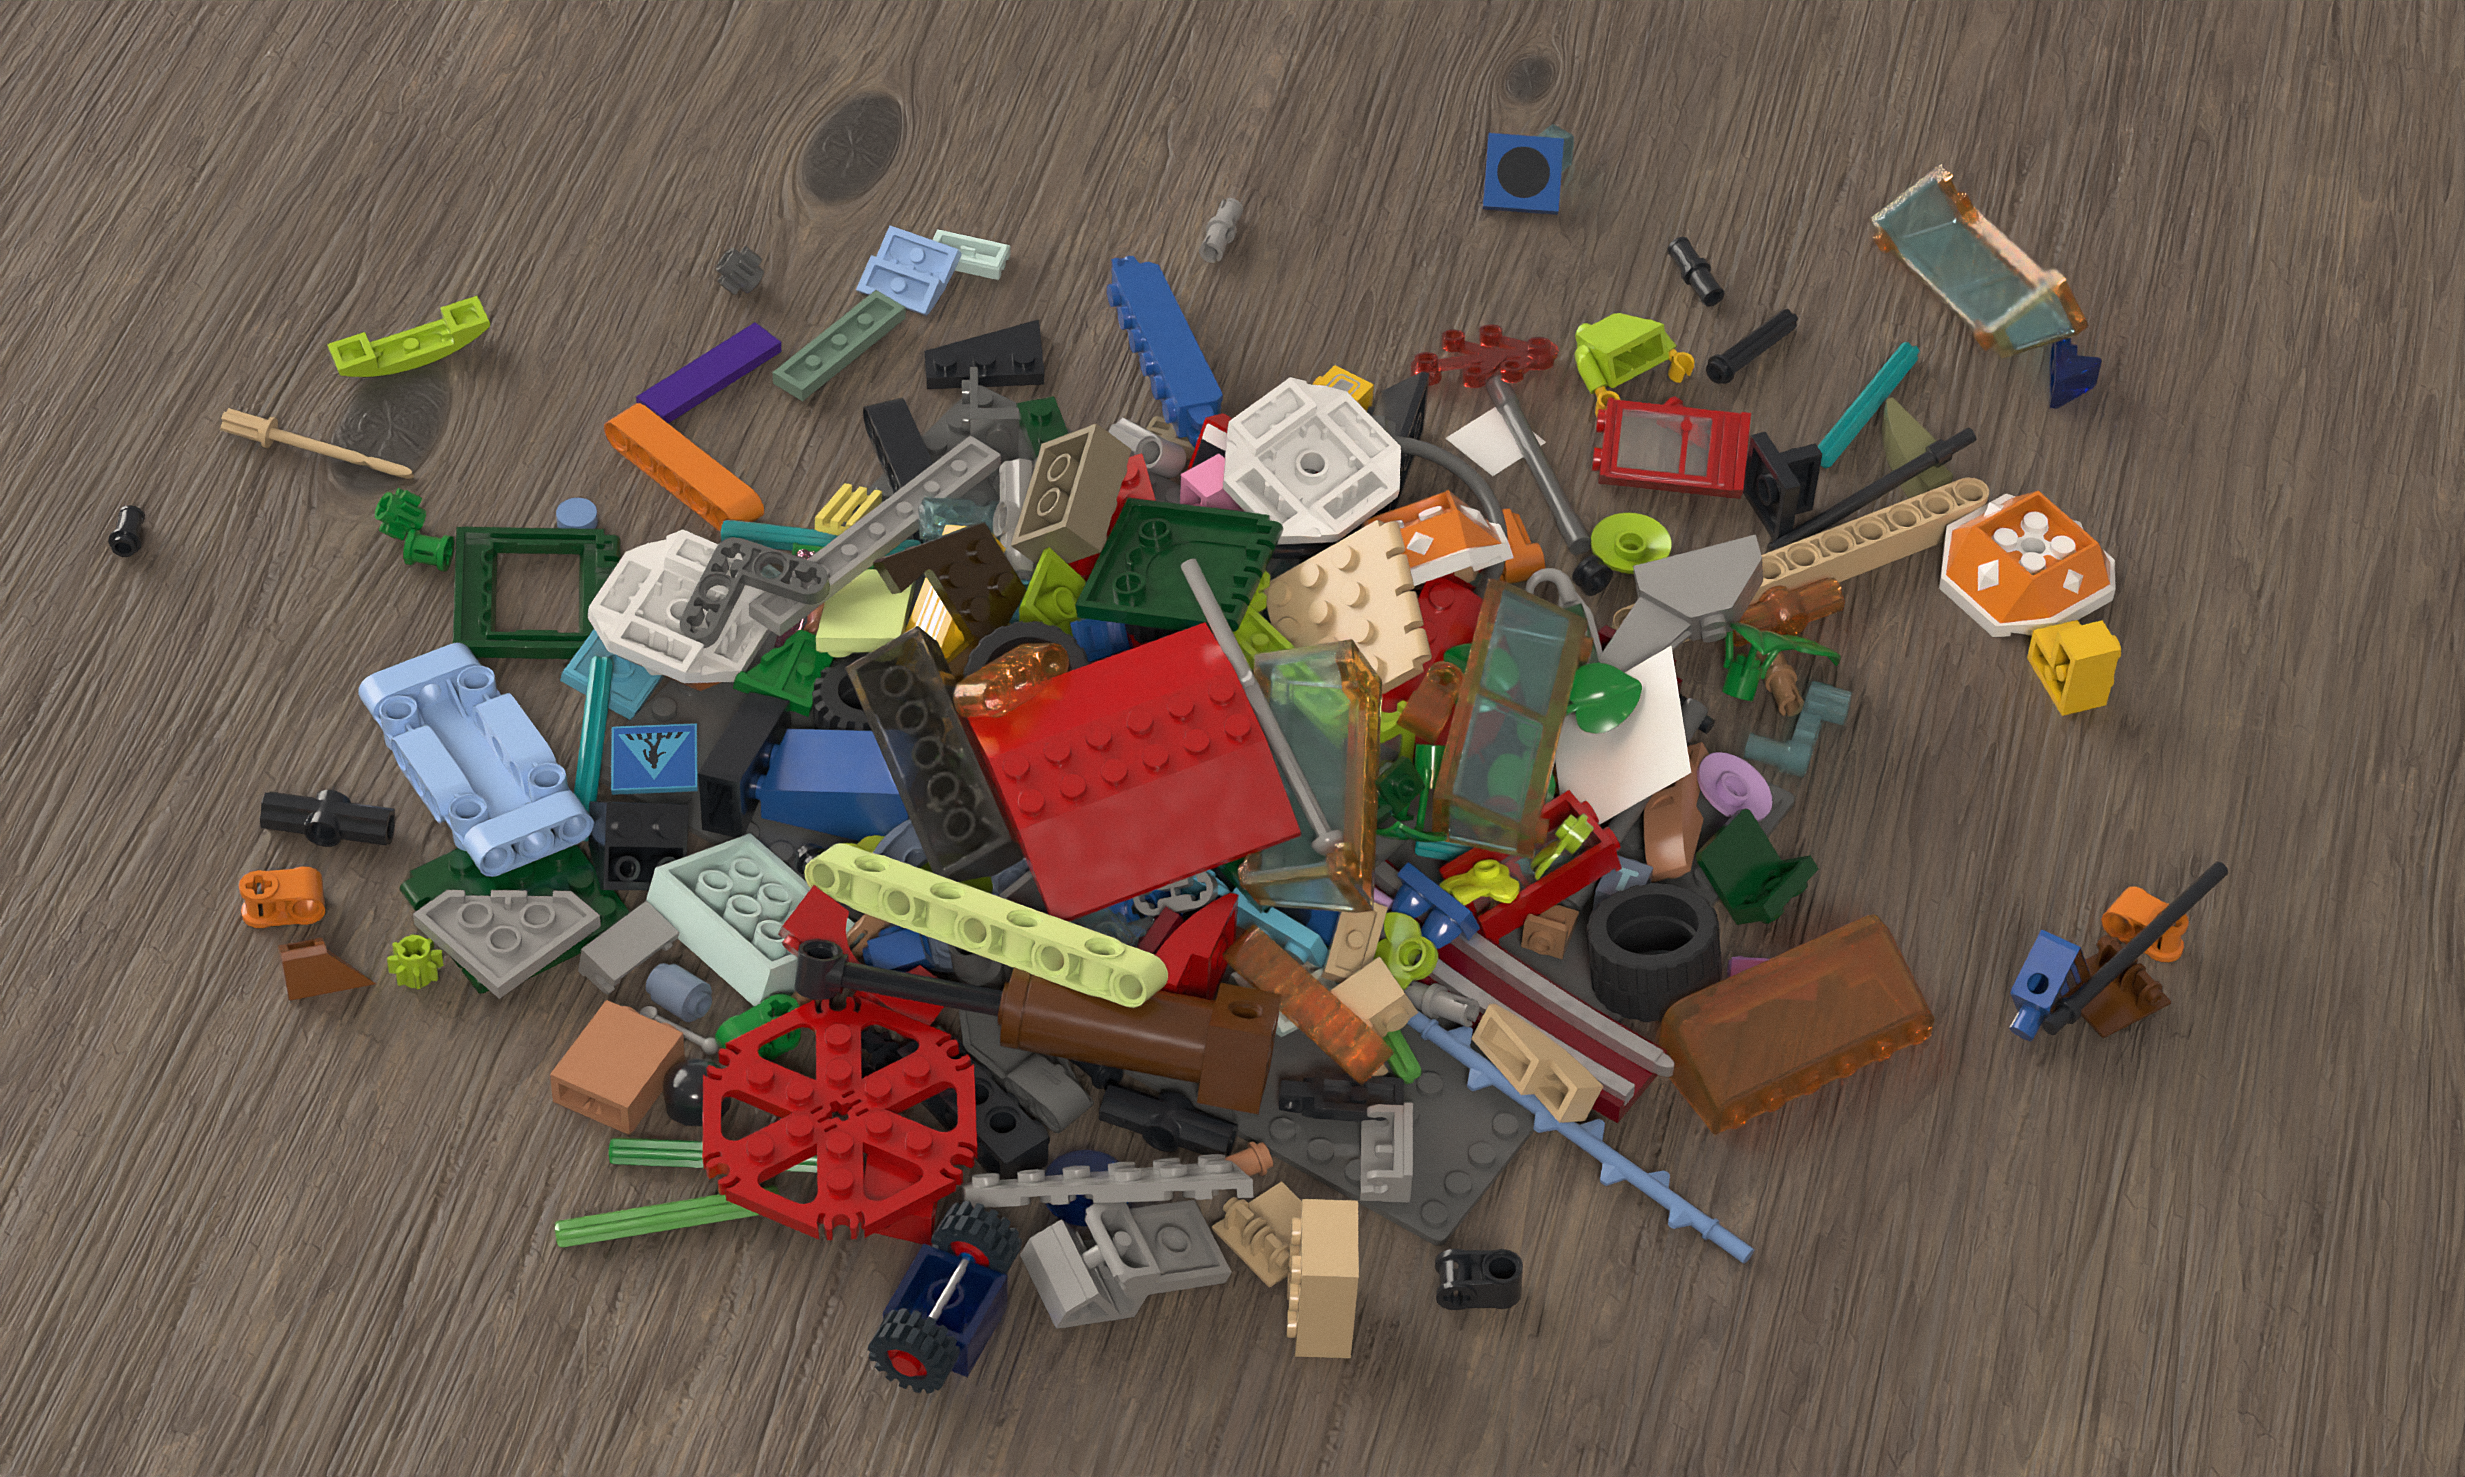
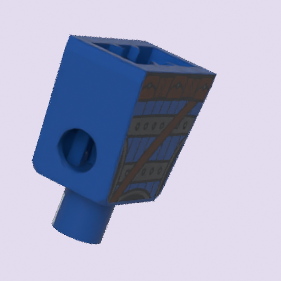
M2040 931L2011 989L2010 994L2018 1012L2009 1027L2011 1032L2022 1039L2033 1041L2043 1021L2055 1011L2056 1003L2064 997L2069 998L2091 978L2081 947L2047 931Z

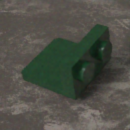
M1749 809L1736 811L1696 854L1697 863L1736 925L1760 921L1763 924H1767L1778 919L1784 913L1783 907L1791 898L1798 896L1808 887L1807 881L1819 870L1811 855L1781 860Z

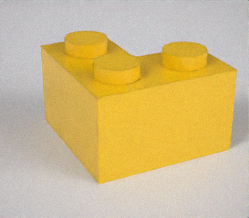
M2078 620L2033 630L2027 659L2060 714L2064 716L2107 705L2110 689L2114 685L2117 662L2121 657V646L2117 637L2111 635L2103 620L2081 625Z

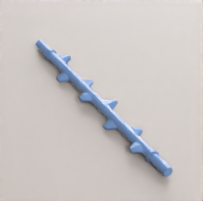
M1420 1011L1409 1019L1407 1025L1419 1032L1422 1039L1430 1040L1470 1069L1467 1087L1471 1091L1491 1085L1495 1086L1535 1115L1533 1129L1536 1132L1556 1130L1603 1163L1600 1182L1603 1185L1608 1186L1627 1180L1669 1210L1668 1225L1671 1228L1691 1226L1702 1234L1704 1240H1711L1743 1264L1750 1259L1754 1252L1751 1246L1722 1227L1718 1219H1711L1669 1189L1670 1174L1663 1170L1646 1173L1604 1143L1602 1140L1605 1122L1601 1119L1581 1125L1576 1122L1559 1123L1534 1094L1520 1095L1493 1063L1470 1048L1473 1033L1471 1027L1463 1026L1446 1031L1438 1025L1439 1022L1436 1019L1431 1020Z

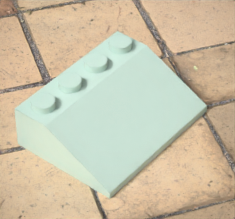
M751 833L655 868L646 901L679 931L678 939L738 991L748 1002L756 1006L770 996L776 994L791 996L795 992L797 957L782 945L784 939L778 933L782 925L811 889L803 878ZM849 918L847 919L846 933L855 924ZM861 933L849 948L851 949L860 942L864 934Z

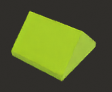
M1050 547L1043 550L1019 607V622H1043V624L1059 627L1066 634L1073 636L1070 623L1081 619L1077 618L1075 604L1086 581Z

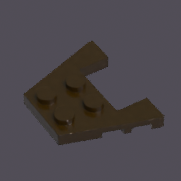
M985 522L969 525L936 537L934 540L906 548L904 551L890 556L881 557L873 562V565L892 594L902 593L924 573L958 629L962 631L964 643L938 665L939 670L956 697H960L963 694V673L971 651L979 645V641L986 635L988 636L995 629L1009 624L1027 591Z

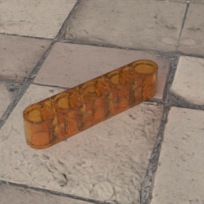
M1252 924L1221 954L1226 962L1254 989L1282 994L1280 1012L1359 1084L1363 1085L1394 1054L1392 1049L1376 1032L1255 924Z

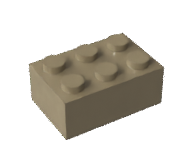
M1097 423L1043 443L1011 547L1035 564H1038L1043 550L1048 547L1067 564L1100 553L1107 541V530L1112 514L1117 507L1118 493L1122 480L1127 473V463L1132 449Z

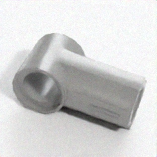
M1123 417L1119 422L1111 425L1109 433L1132 449L1130 457L1143 454L1149 472L1166 478H1173L1183 470L1186 463V453L1179 444L1166 440Z

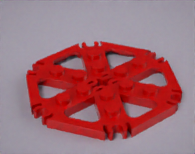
M852 997L846 998V1007L841 1011L832 1010L829 999L822 1000V1013L819 1014L816 1012V1000H812L725 1043L726 1049L721 1048L718 1056L719 1063L727 1066L726 1068L719 1069L708 1065L706 1068L707 1076L703 1075V1169L706 1168L709 1179L720 1174L727 1175L718 1180V1191L721 1195H725L726 1201L819 1240V1225L824 1224L826 1239L833 1240V1229L838 1225H846L850 1228L851 1239H857L859 1223L863 1222L864 1238L955 1192L956 1185L963 1183V1170L954 1166L961 1164L973 1168L975 1165L974 1157L977 1159L978 1157L974 1064L971 1065L969 1055L963 1056L960 1059H951V1057L959 1054V1043L956 1039L951 1040V1034L861 997L859 1012H855V1002ZM880 1025L918 1042L919 1048L914 1053L862 1078L861 1033L867 1026ZM797 1028L811 1029L816 1035V1080L763 1059L758 1054L759 1049L763 1045ZM948 1088H953L957 1093L958 1124L949 1132H939L898 1115V1113ZM725 1097H732L782 1119L740 1140H728L721 1133L722 1101ZM838 1111L842 1116L847 1114L848 1119L845 1121H841L838 1117L832 1119V1113ZM863 1152L919 1175L922 1178L919 1182L884 1200H870L864 1194ZM817 1155L818 1193L812 1202L799 1204L763 1189L759 1185Z

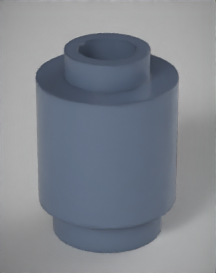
M659 964L652 970L646 981V992L651 995L652 1001L685 1022H692L697 1018L703 1017L711 1007V986L676 964Z

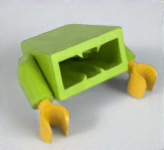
M1615 313L1593 325L1589 323L1580 325L1575 334L1577 349L1574 353L1576 365L1590 394H1596L1597 396L1596 417L1598 416V409H1606L1608 397L1620 400L1617 393L1606 390L1607 386L1615 388L1666 360L1671 362L1668 376L1676 383L1682 382L1685 373L1691 376L1694 368L1693 356L1686 352H1677L1675 350L1677 345L1665 332L1664 324L1652 319Z

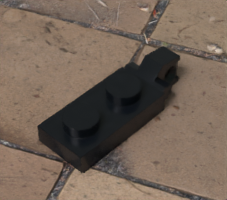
M1315 1072V1077L1303 1078V1082L1281 1080L1279 1089V1110L1302 1113V1116L1314 1119L1354 1122L1364 1120L1383 1121L1386 1118L1368 1117L1367 1108L1378 1104L1404 1105V1080L1402 1078Z

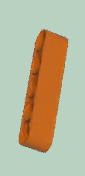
M636 403L604 424V432L608 441L620 454L721 532L722 524L725 520L754 522L764 515L763 503L752 488L645 405Z

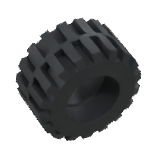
M858 654L851 655L849 660L839 659L834 661L833 668L825 667L821 671V678H816L814 691H812L814 730L918 732V687H916V680L912 674H907V668L902 664L894 665L893 659L888 657L878 659L870 654H867V657L860 658Z

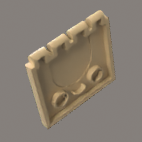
M1376 520L1271 580L1270 587L1263 590L1267 596V608L1271 625L1357 706L1372 697L1377 698L1424 672L1422 664L1432 658L1426 631L1423 628H1419L1424 623L1417 594L1414 591H1410L1414 588V582L1407 555L1401 554L1405 551L1399 523L1396 521L1384 523Z

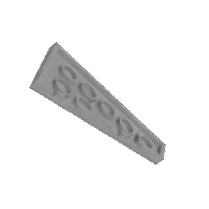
M1222 1154L1199 1156L1198 1163L1181 1164L1178 1158L1157 1159L1153 1161V1167L1135 1168L1134 1162H1117L1108 1164V1171L1090 1172V1166H1070L1063 1168V1175L1045 1176V1170H1024L1017 1172L1018 1179L1000 1180L999 1174L996 1173L977 1174L972 1176L971 1183L961 1184L962 1202L970 1201L973 1208L977 1203L983 1204L984 1207L1023 1206L1030 1204L1031 1197L1040 1196V1202L1051 1203L1052 1205L1070 1204V1201L1076 1200V1195H1085V1198L1093 1199V1203L1166 1201L1174 1198L1173 1191H1182L1183 1197L1201 1200L1213 1199L1214 1196L1219 1195V1190L1235 1189L1237 1191V1198H1254L1253 1179L1235 1163L1225 1160V1155Z

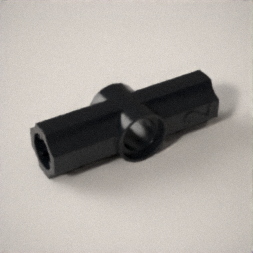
M334 790L320 791L316 794L315 798L270 791L269 793L265 792L262 799L259 819L261 828L304 834L310 842L322 847L336 846L341 839L387 846V844H391L394 836L396 814L393 808L351 803V800L346 795Z
M1113 1083L1107 1087L1099 1110L1100 1121L1142 1134L1147 1144L1163 1152H1173L1178 1147L1202 1155L1222 1154L1228 1157L1233 1150L1238 1134V1124L1197 1111L1186 1097L1173 1092H1164L1159 1097H1155Z

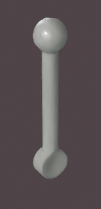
M646 1006L640 1011V1014L659 1023H668L674 1026L678 1031L683 1032L684 1038L702 1046L706 1054H715L719 1049L715 1038L709 1037L705 1039L659 1016L657 1009L653 1006Z

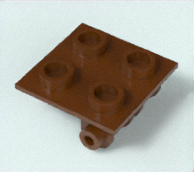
M2104 935L2098 940L2096 947L2099 949L2098 953L2085 959L2091 977L2123 948L2119 938ZM2138 959L2081 1010V1016L2103 1039L2171 1004V1000L2162 992V984L2151 978L2142 963L2137 964Z

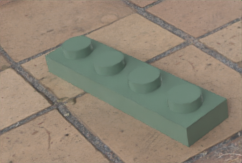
M875 290L773 372V384L799 400L804 401L906 318V307Z

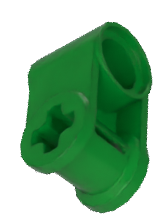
M785 994L770 996L751 1009L726 1020L717 1030L715 1041L720 1048L726 1049L725 1043L800 1006L797 1000ZM797 1028L789 1032V1039L787 1034L763 1045L758 1051L759 1056L771 1061L785 1052L793 1050L801 1041V1029Z

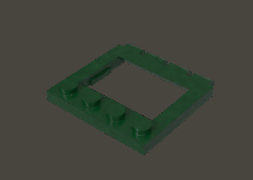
M456 527L452 644H465L476 658L572 659L594 630L588 619V609L621 560L620 538L616 535H604V529ZM497 553L578 554L579 633H560L558 630L495 632Z

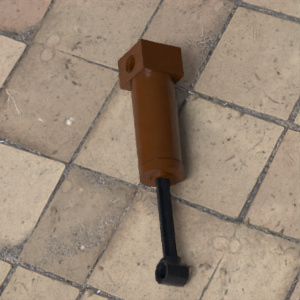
M821 939L807 940L799 945L794 989L799 995L813 1000L833 998L837 993L842 994L844 988L998 1016V1026H1001V1047L1199 1084L1197 1103L1258 1115L1270 1072L1282 994L1221 983L1216 1001L1159 990L1142 1005L1132 1008L1101 997L1076 991L1015 967L1010 983L1006 982L1002 991L849 962V955L843 954V950L839 945Z

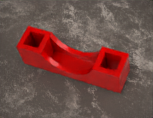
M813 885L782 925L778 933L784 939L782 945L798 957L799 945L802 942L813 939L828 940L839 945L843 950V954L849 955V962L861 964L852 954L846 938V924L849 911ZM921 965L906 972L936 978ZM851 989L855 992L852 997L859 1005L861 997L929 1026L944 1008V1006ZM897 1033V1034H899L900 1036H902V1037H904V1038H906V1039H909V1037L904 1036V1035H902V1034H900V1033Z

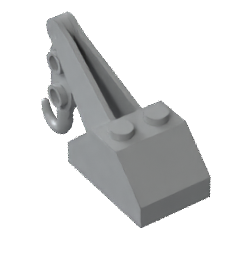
M1752 535L1633 566L1636 591L1639 599L1603 652L1593 614L1575 591L1570 577L1564 572L1554 568H1545L1533 573L1527 580L1525 597L1526 600L1532 601L1535 587L1540 582L1551 581L1557 586L1559 592L1557 611L1582 603L1600 663L1612 665L1625 673L1672 646L1673 651L1688 638L1692 641L1702 639L1703 642H1714L1727 636L1726 632L1734 630L1729 627L1730 622L1738 623L1763 583L1762 556L1757 537Z

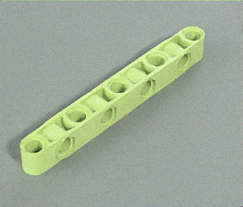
M838 843L812 859L805 867V880L810 888L815 885L835 901L846 904L859 912L1010 967L1022 969L1032 975L1076 991L1101 997L1126 1007L1134 1008L1142 1005L1162 989L1168 980V970L1164 962L1154 954L1121 943V941L884 855L870 853L847 844Z

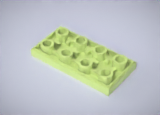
M876 569L865 570L825 601L816 635V651L828 652V655L832 657H846L853 652H869L874 657H888L893 655L894 652L901 651L916 580L902 593L892 594Z

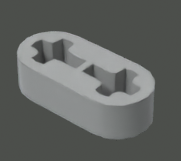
M1205 871L1156 889L1164 892L1171 891V897L1158 900V908H1155L1154 904L1145 901V895L1151 894L1152 891L1134 897L1133 901L1141 913L1152 917H1158L1165 906L1177 914L1200 910L1215 901L1218 895V884L1211 873ZM1196 877L1198 882L1206 884V891L1200 892V900L1198 901L1193 895H1181L1180 889L1193 886V878Z

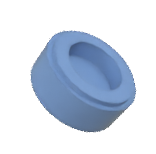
M571 498L565 500L556 510L558 528L595 529L597 526L596 506L587 499Z

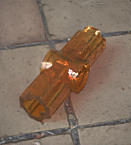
M1834 577L1831 579L1825 578L1791 591L1783 585L1774 586L1763 593L1757 603L1747 607L1738 623L1757 627L1760 631L1768 630L1781 635L1797 636L1805 629L1808 622L1842 611L1845 599L1842 595L1841 586ZM1733 630V647H1740L1750 643L1741 634Z

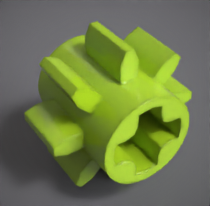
M410 934V936L403 938L399 943L394 942L392 944L394 955L387 957L389 973L396 974L398 986L406 985L410 988L421 989L431 981H438L437 968L444 966L442 950L434 949L433 940Z

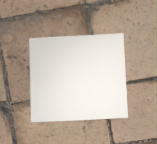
M1672 646L1625 672L1641 682L1642 692L1634 711L1618 727L1601 734L1586 733L1579 728L1576 722V712H1573L1559 722L1551 731L1560 795L1570 790L1580 803L1586 800L1594 809L1599 819L1598 824L1605 822L1691 773ZM1559 710V711L1555 712L1554 714L1550 715V716H1549V717H1550V720H1551L1555 715H1557L1561 710Z

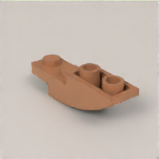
M1702 742L1687 746L1691 773L1654 793L1644 808L1645 855L1647 865L1653 867L1652 883L1667 878L1675 879L1691 870L1704 820L1696 807L1700 793L1697 769L1700 762L1709 755Z

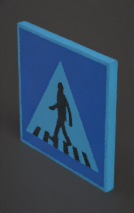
M697 724L612 727V795L698 791Z

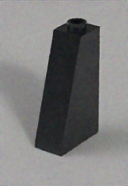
M748 693L698 773L702 830L735 838L745 835L760 801L755 798L758 779L761 774L767 775L770 769L769 760L773 746L775 744L780 745L787 729H791L790 701L774 696Z

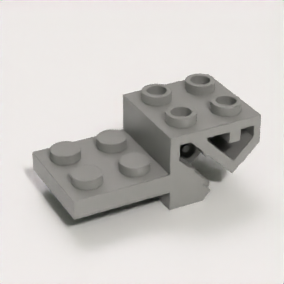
M1195 1200L1131 1209L1128 1208L1126 1202L1095 1203L1086 1209L1087 1215L1085 1216V1221L1094 1239L1084 1241L1078 1231L1075 1232L1061 1219L1029 1238L1020 1254L1056 1329L1135 1317L1146 1297L1150 1294L1223 1284L1232 1273Z

